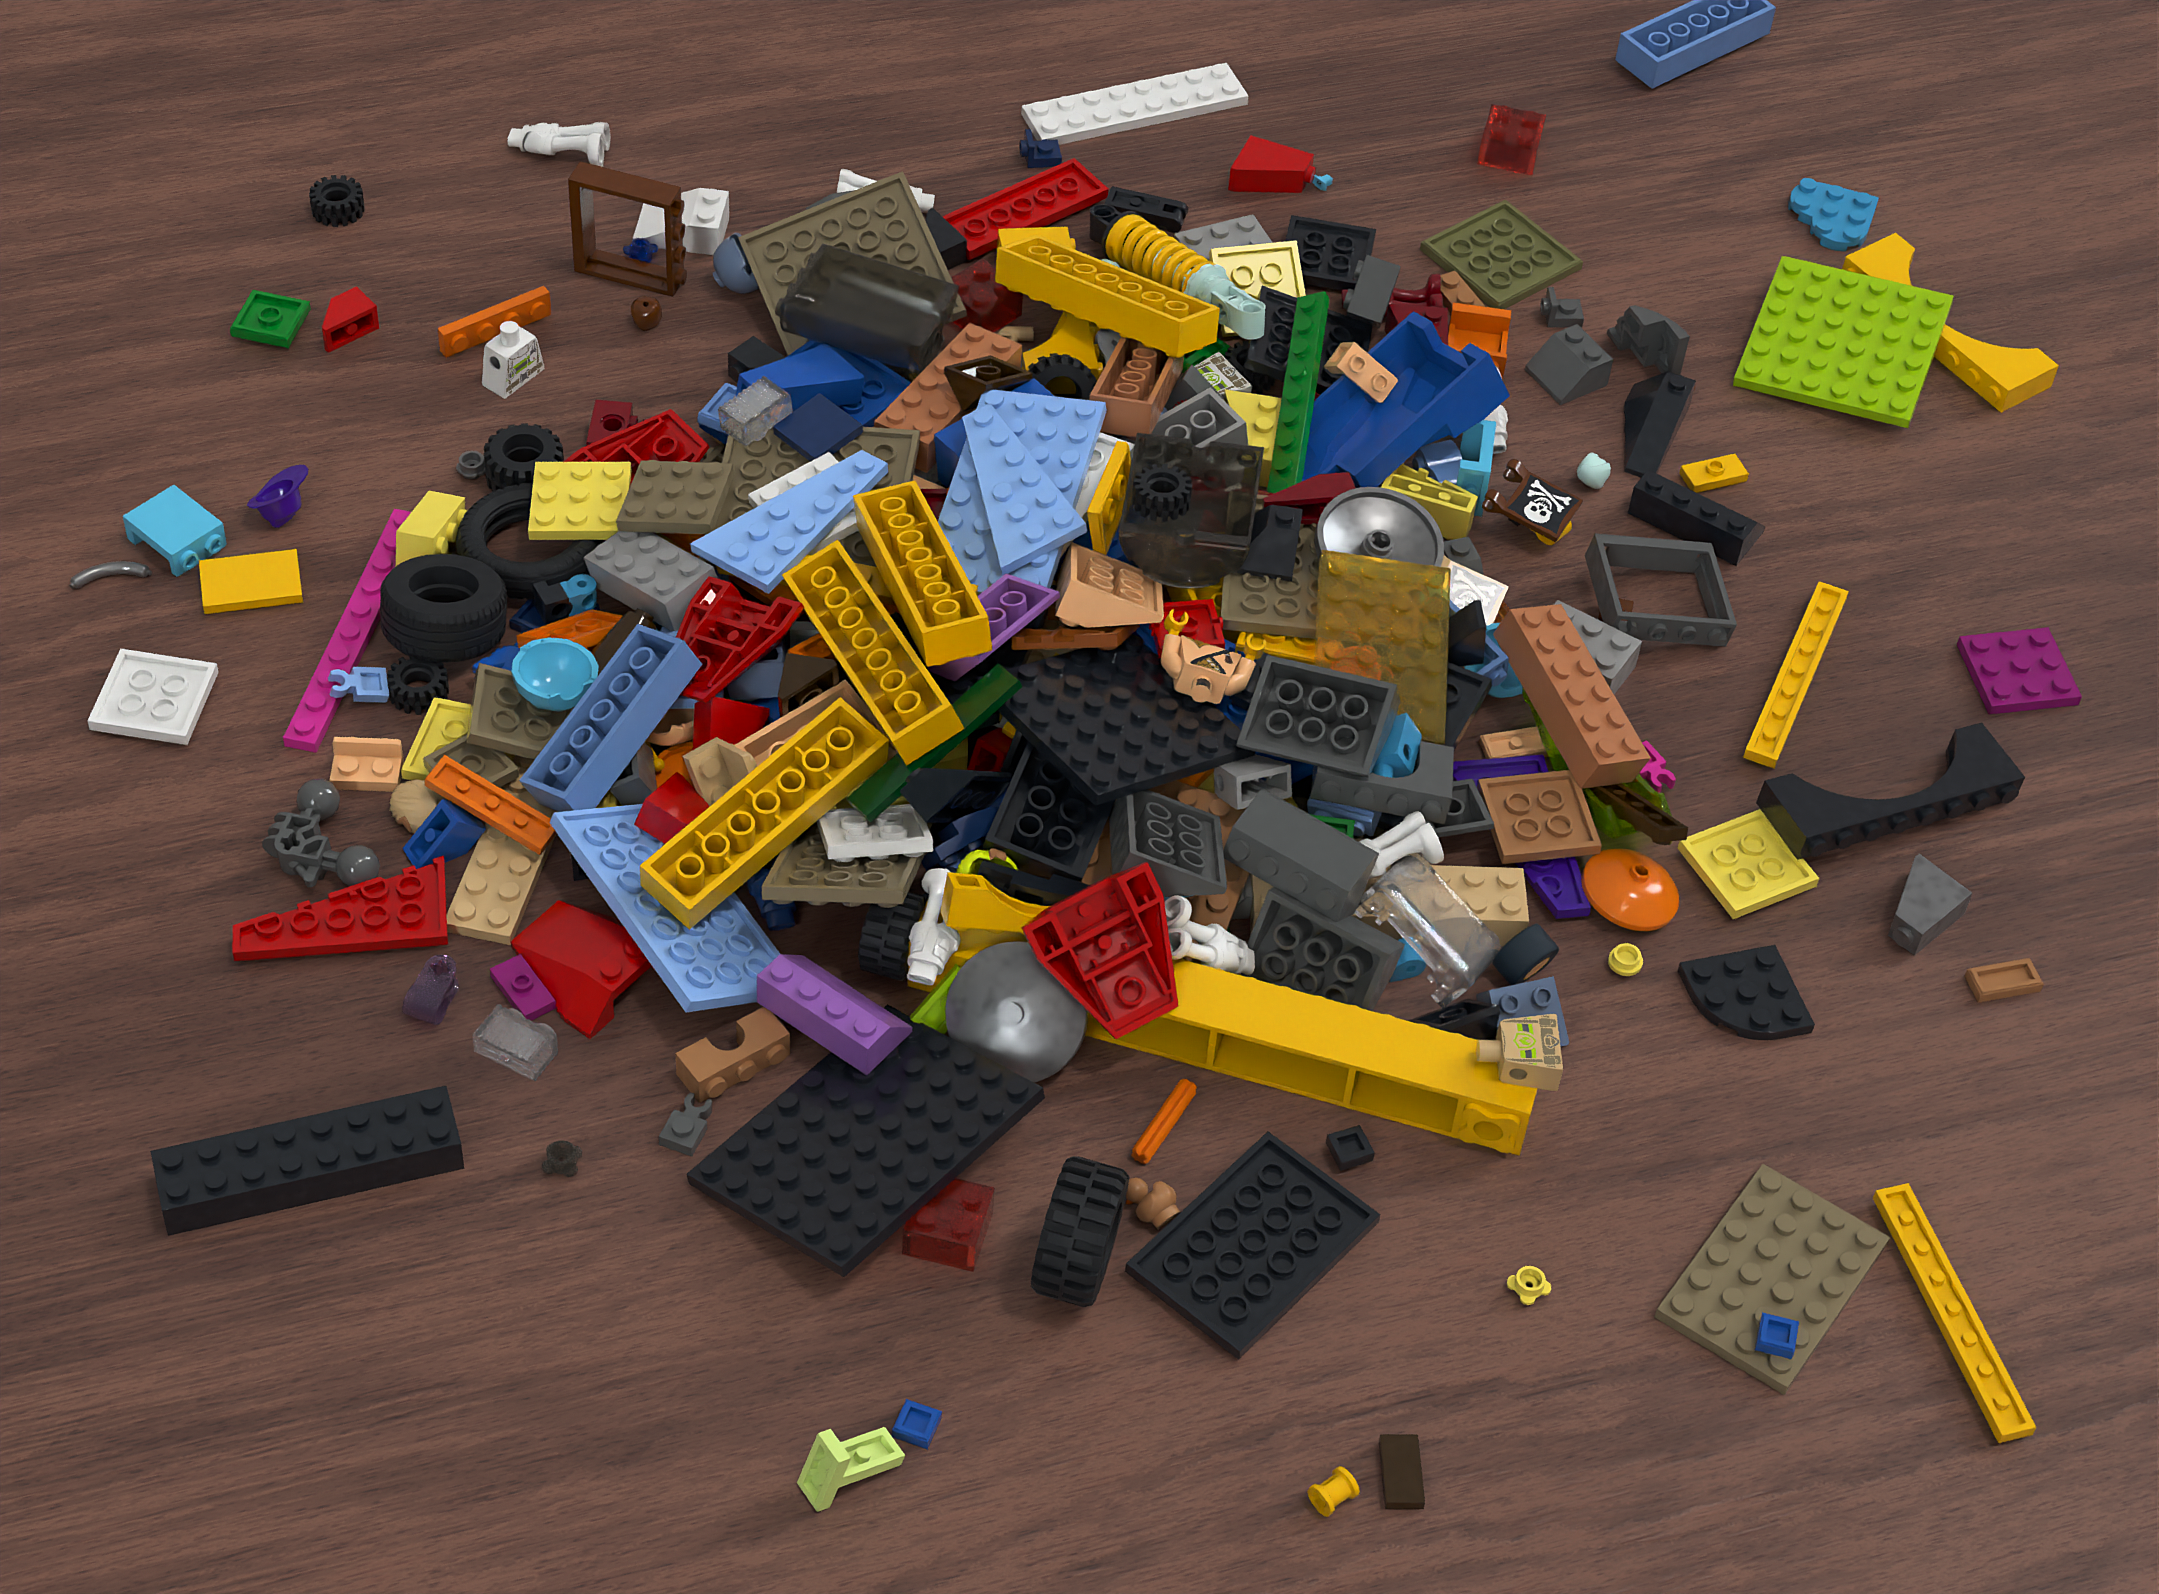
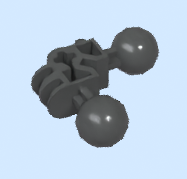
M322 778L309 780L301 786L296 800L297 807L301 812L300 815L289 812L277 813L274 817L275 823L268 829L269 836L262 841L263 849L269 855L278 858L281 870L289 875H300L307 887H313L316 885L317 880H323L327 870L336 872L343 884L349 887L377 878L379 874L380 862L372 849L363 845H353L344 849L341 853L331 850L329 838L321 835L319 821L332 817L339 809L340 795L337 788L332 782Z

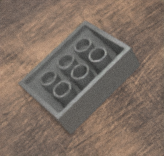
M1267 655L1237 741V747L1368 778L1393 727L1400 705L1398 686L1389 682Z
M1150 790L1140 791L1116 800L1109 815L1112 875L1148 862L1164 897H1172L1174 895L1225 894L1227 881L1219 816Z
M1273 887L1268 890L1247 943L1248 948L1254 951V971L1251 975L1241 973V976L1253 977L1259 981L1286 986L1292 990L1314 996H1322L1329 1000L1347 1005H1356L1362 1009L1373 1011L1394 973L1405 944L1353 916L1335 922Z

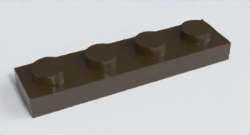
M1622 783L1586 789V795L1597 801L1599 806L1609 809L1616 814L1615 816L1618 819L1627 821L1633 825L1636 831L1643 832L1652 838V842L1656 844L1670 845L1672 841L1687 839V826Z

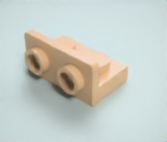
M356 737L333 738L334 759L329 781L334 784L337 790L393 792L396 786L400 784L401 769L404 764L401 740Z

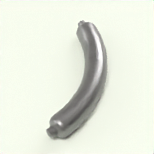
M127 561L108 562L79 572L71 578L69 586L72 589L74 587L81 588L90 581L116 574L146 577L151 575L152 571L149 570L147 565Z

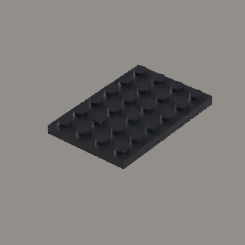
M1267 1131L1126 1263L1125 1272L1239 1360L1379 1223L1381 1214Z

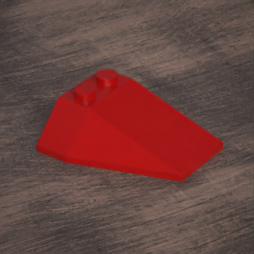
M669 409L582 447L563 462H631L632 483L641 461L700 462L710 447L672 409Z
M708 576L691 599L676 635V638L686 642L702 663L680 695L703 703L710 701L780 644L804 609L803 604L779 596L770 607L744 599L731 582Z
M1148 862L1105 877L1044 909L1021 927L1036 959L1114 1039H1119L1179 1006L1164 896Z
M560 900L510 941L515 953L522 955L556 1000V1011L564 1022L589 1039L594 1037L614 1019L613 1000L650 967L653 968L619 919Z

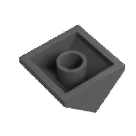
M1473 779L1453 781L1452 801L1445 824L1425 821L1426 824H1431L1438 838L1494 829V822Z

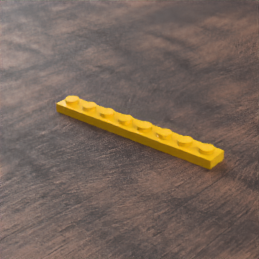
M1820 581L1818 582L1746 747L1743 758L1773 769L1775 768L1849 591Z
M1909 1183L1876 1190L1873 1200L1998 1443L2033 1435L2036 1425Z

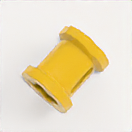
M1342 1466L1335 1468L1332 1471V1476L1319 1485L1313 1484L1307 1490L1311 1503L1320 1514L1326 1517L1333 1514L1335 1507L1347 1498L1354 1499L1360 1492L1353 1475Z

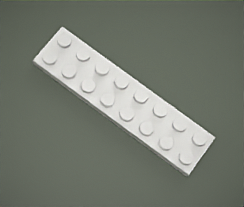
M1223 63L1022 105L1021 115L1037 141L1057 139L1058 144L1061 145L1248 105L1249 96L1228 64Z

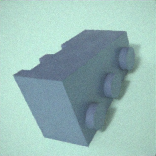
M786 636L774 650L727 686L730 700L750 702L759 698L778 697L786 653H788L789 649Z

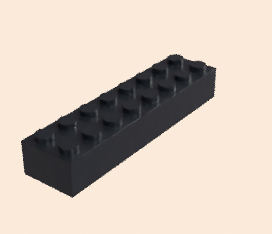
M446 1085L150 1151L168 1236L465 1169L461 1140Z

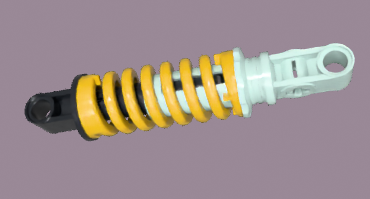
M1106 204L1091 207L1089 237L1091 240L1101 244L1102 252L1106 259L1116 262L1129 272L1219 307V323L1227 326L1244 339H1258L1264 335L1265 304L1251 297L1244 290L1237 288L1229 280L1226 270L1222 266L1214 264L1202 255H1198L1194 250L1188 249L1186 245L1178 242L1172 236H1168L1164 231L1159 230L1137 212L1127 211L1120 213L1114 207Z

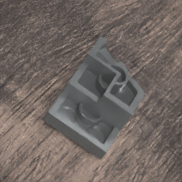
M1634 305L1624 312V316L1616 320L1617 325L1607 330V335L1619 351L1630 348L1644 367L1654 364L1661 374L1667 371L1677 375L1681 374L1690 336L1683 328L1669 318L1647 308Z

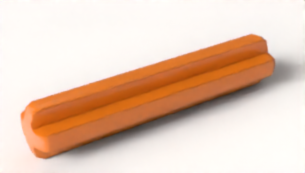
M1182 1079L1178 1082L1132 1148L1133 1153L1131 1156L1135 1161L1146 1164L1151 1160L1196 1095L1197 1086L1194 1082H1190L1187 1079Z

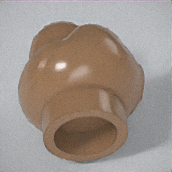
M1140 1178L1129 1179L1126 1204H1138L1135 1213L1141 1221L1153 1223L1156 1229L1160 1230L1181 1213L1175 1205L1177 1200L1175 1189L1165 1182H1155L1153 1190L1148 1193V1186L1145 1181Z

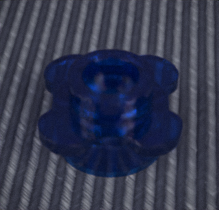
M635 238L629 246L623 247V253L629 255V258L648 263L652 261V253L658 251L656 244H650L644 238Z

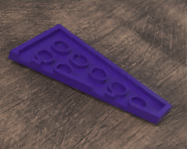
M1543 754L1453 762V781L1473 779L1476 787L1479 779L1549 772ZM1575 857L1515 863L1518 868L1524 869V877L1556 919L1589 916L1591 906L1582 888L1581 874Z

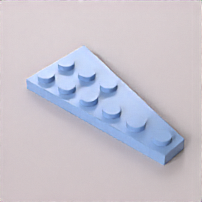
M990 403L962 417L1002 576L1087 532L1084 520Z
M861 450L690 543L691 552L769 594L784 579L782 574L798 565L854 507L853 495L870 491L888 473V463Z

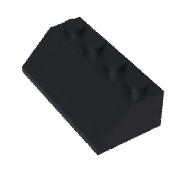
M1650 470L1642 476L1633 488L1628 514L1681 540L1712 543L1715 556L1735 566L1739 564L1765 531V526Z
M918 768L905 779L907 784L900 790V793L925 822L951 823L965 815L987 809L1008 789L1014 773Z

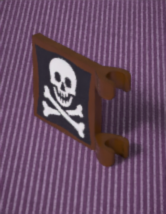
M1517 459L1509 460L1503 477L1509 482L1520 483V485L1508 502L1498 491L1494 489L1488 490L1485 494L1482 508L1490 513H1501L1556 542L1581 506L1583 500L1529 472Z

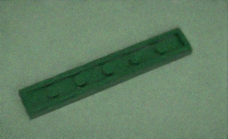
M997 664L952 704L965 729L907 766L899 753H897L846 798L850 805L871 823L902 795L900 790L907 784L905 779L918 768H933L1022 688L1020 681L1000 664Z

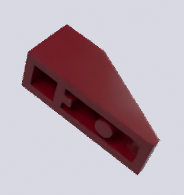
M1349 472L1318 474L1263 498L1262 509L1269 505L1303 509L1301 524H1318L1319 518L1328 503L1338 495L1355 489Z

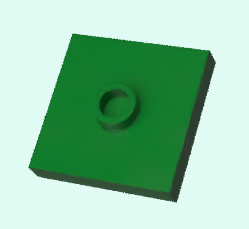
M252 290L230 327L231 336L289 348L311 310L310 301Z

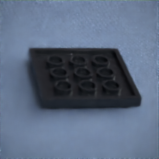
M1262 285L1257 300L1265 304L1264 335L1258 339H1249L1244 368L1284 382L1297 298ZM1328 309L1316 393L1322 394L1343 375L1332 374L1324 367L1340 343L1355 342L1364 351L1368 352L1373 325Z

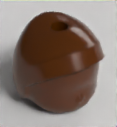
M641 296L633 301L631 315L634 324L643 331L653 329L659 324L662 318V307L656 298Z

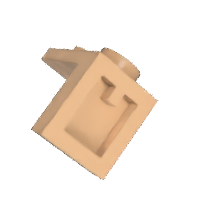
M1355 342L1340 343L1324 365L1332 374H1344L1377 403H1382L1398 382V379Z

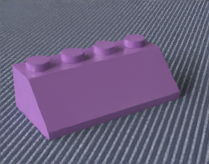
M1006 573L978 595L989 618L992 651L981 653L974 657L949 661L943 665L929 666L928 671L946 679L958 680L1058 600L1060 592Z
M780 954L757 975V1003L865 1075H868L912 1032L913 1027L803 955Z

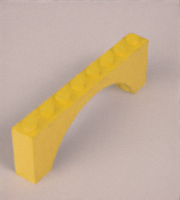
M1068 227L998 229L997 248L1040 235L1076 250L1075 239L1070 238ZM1065 310L1063 311L1066 320L1058 332L1043 344L1022 353V369L1027 371L1030 370L1028 366L1031 363L1036 364L1039 361L1038 358L1042 356L1050 357V354L1053 353L1058 355L1067 354L1078 359L1091 370L1097 381L1103 371V364L1099 362V346L1094 344L1095 328L1090 326L1091 321L1077 319L1072 313ZM1065 376L1053 378L1045 386L1053 395L1076 394L1074 382Z
M1894 233L1847 255L1842 270L1911 285L1909 268L1915 248L1897 233ZM1946 324L1934 354L1938 361L2001 413L2050 388L2059 367L2057 363L2038 348L2018 349L1988 344L1968 337Z

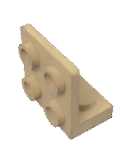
M718 737L683 756L696 791L709 806L757 767L755 759L749 752H745L735 747L734 744H729Z

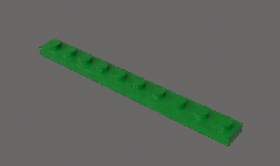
M1325 291L1297 298L1267 488L1269 493H1276L1302 482L1330 300Z

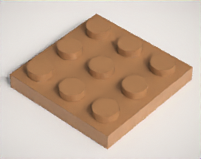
M1570 770L1478 780L1477 789L1494 822V829H1491L1502 864L1600 854L1601 841L1583 791Z

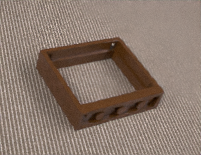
M580 161L568 178L574 271L673 297L680 285L685 284L687 278V270L684 269L686 247L683 246L685 224L682 223L685 203L681 200V187ZM593 190L664 208L666 267L596 249Z

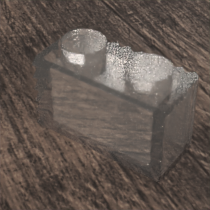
M762 376L761 380L758 379L756 383L753 382L752 386H748L747 389H743L742 393H738L737 396H734L732 400L729 399L728 403H724L718 409L721 429L725 430L731 437H734L735 441L738 440L740 444L742 443L744 447L754 440L759 441L764 438L768 430L793 412L791 395L765 376Z
M500 1004L496 1005L472 1034L474 1052L532 1081H536L538 1076H541L542 1071H545L546 1066H549L550 1061H553L554 1056L558 1054L557 1034L550 1026L545 1023L537 1024L532 1022L530 1019H526L520 1011L514 1008H503Z

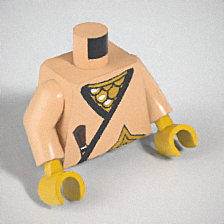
M1172 609L1164 621V627L1169 634H1166L1164 638L1161 665L1169 676L1173 678L1174 689L1177 692L1191 696L1196 702L1208 701L1214 704H1220L1225 695L1232 696L1243 691L1256 666L1254 660L1261 658L1263 655L1266 640H1263L1262 646L1253 647L1250 644L1253 634H1250L1244 646V658L1241 657V654L1183 635L1180 637L1178 636L1188 622V614L1184 612L1180 622H1177L1173 618L1174 609Z

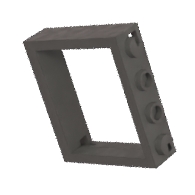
M1594 534L1585 553V559L1604 623L1638 640L1726 647L1737 623L1712 543ZM1610 566L1695 573L1708 618L1623 612Z

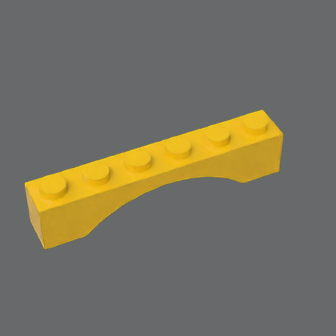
M947 872L940 912L946 926L958 931H967L970 928L984 929L995 934L1012 931L1024 935L1021 927L1050 906L1030 904L1010 897L994 887L982 875Z

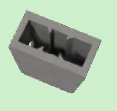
M1255 754V756L1214 768L1215 794L1237 810L1247 808L1262 789L1281 799L1292 797L1291 764Z

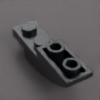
M986 860L982 861L978 875H982L994 887L1006 895L1026 903L1042 906H1052L1090 886L1055 874L1048 880Z

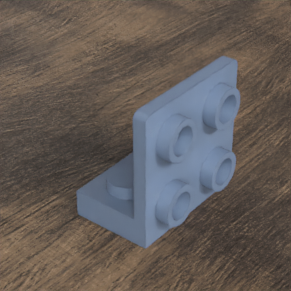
M1554 976L1492 989L1476 995L1477 1001L1499 1005L1500 1016L1496 1033L1499 1022L1504 1019L1556 1014L1560 1047L1569 1044Z

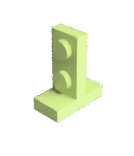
M885 1427L840 1442L833 1431L828 1429L817 1434L797 1484L815 1510L819 1512L830 1508L839 1487L900 1466L905 1458V1454Z

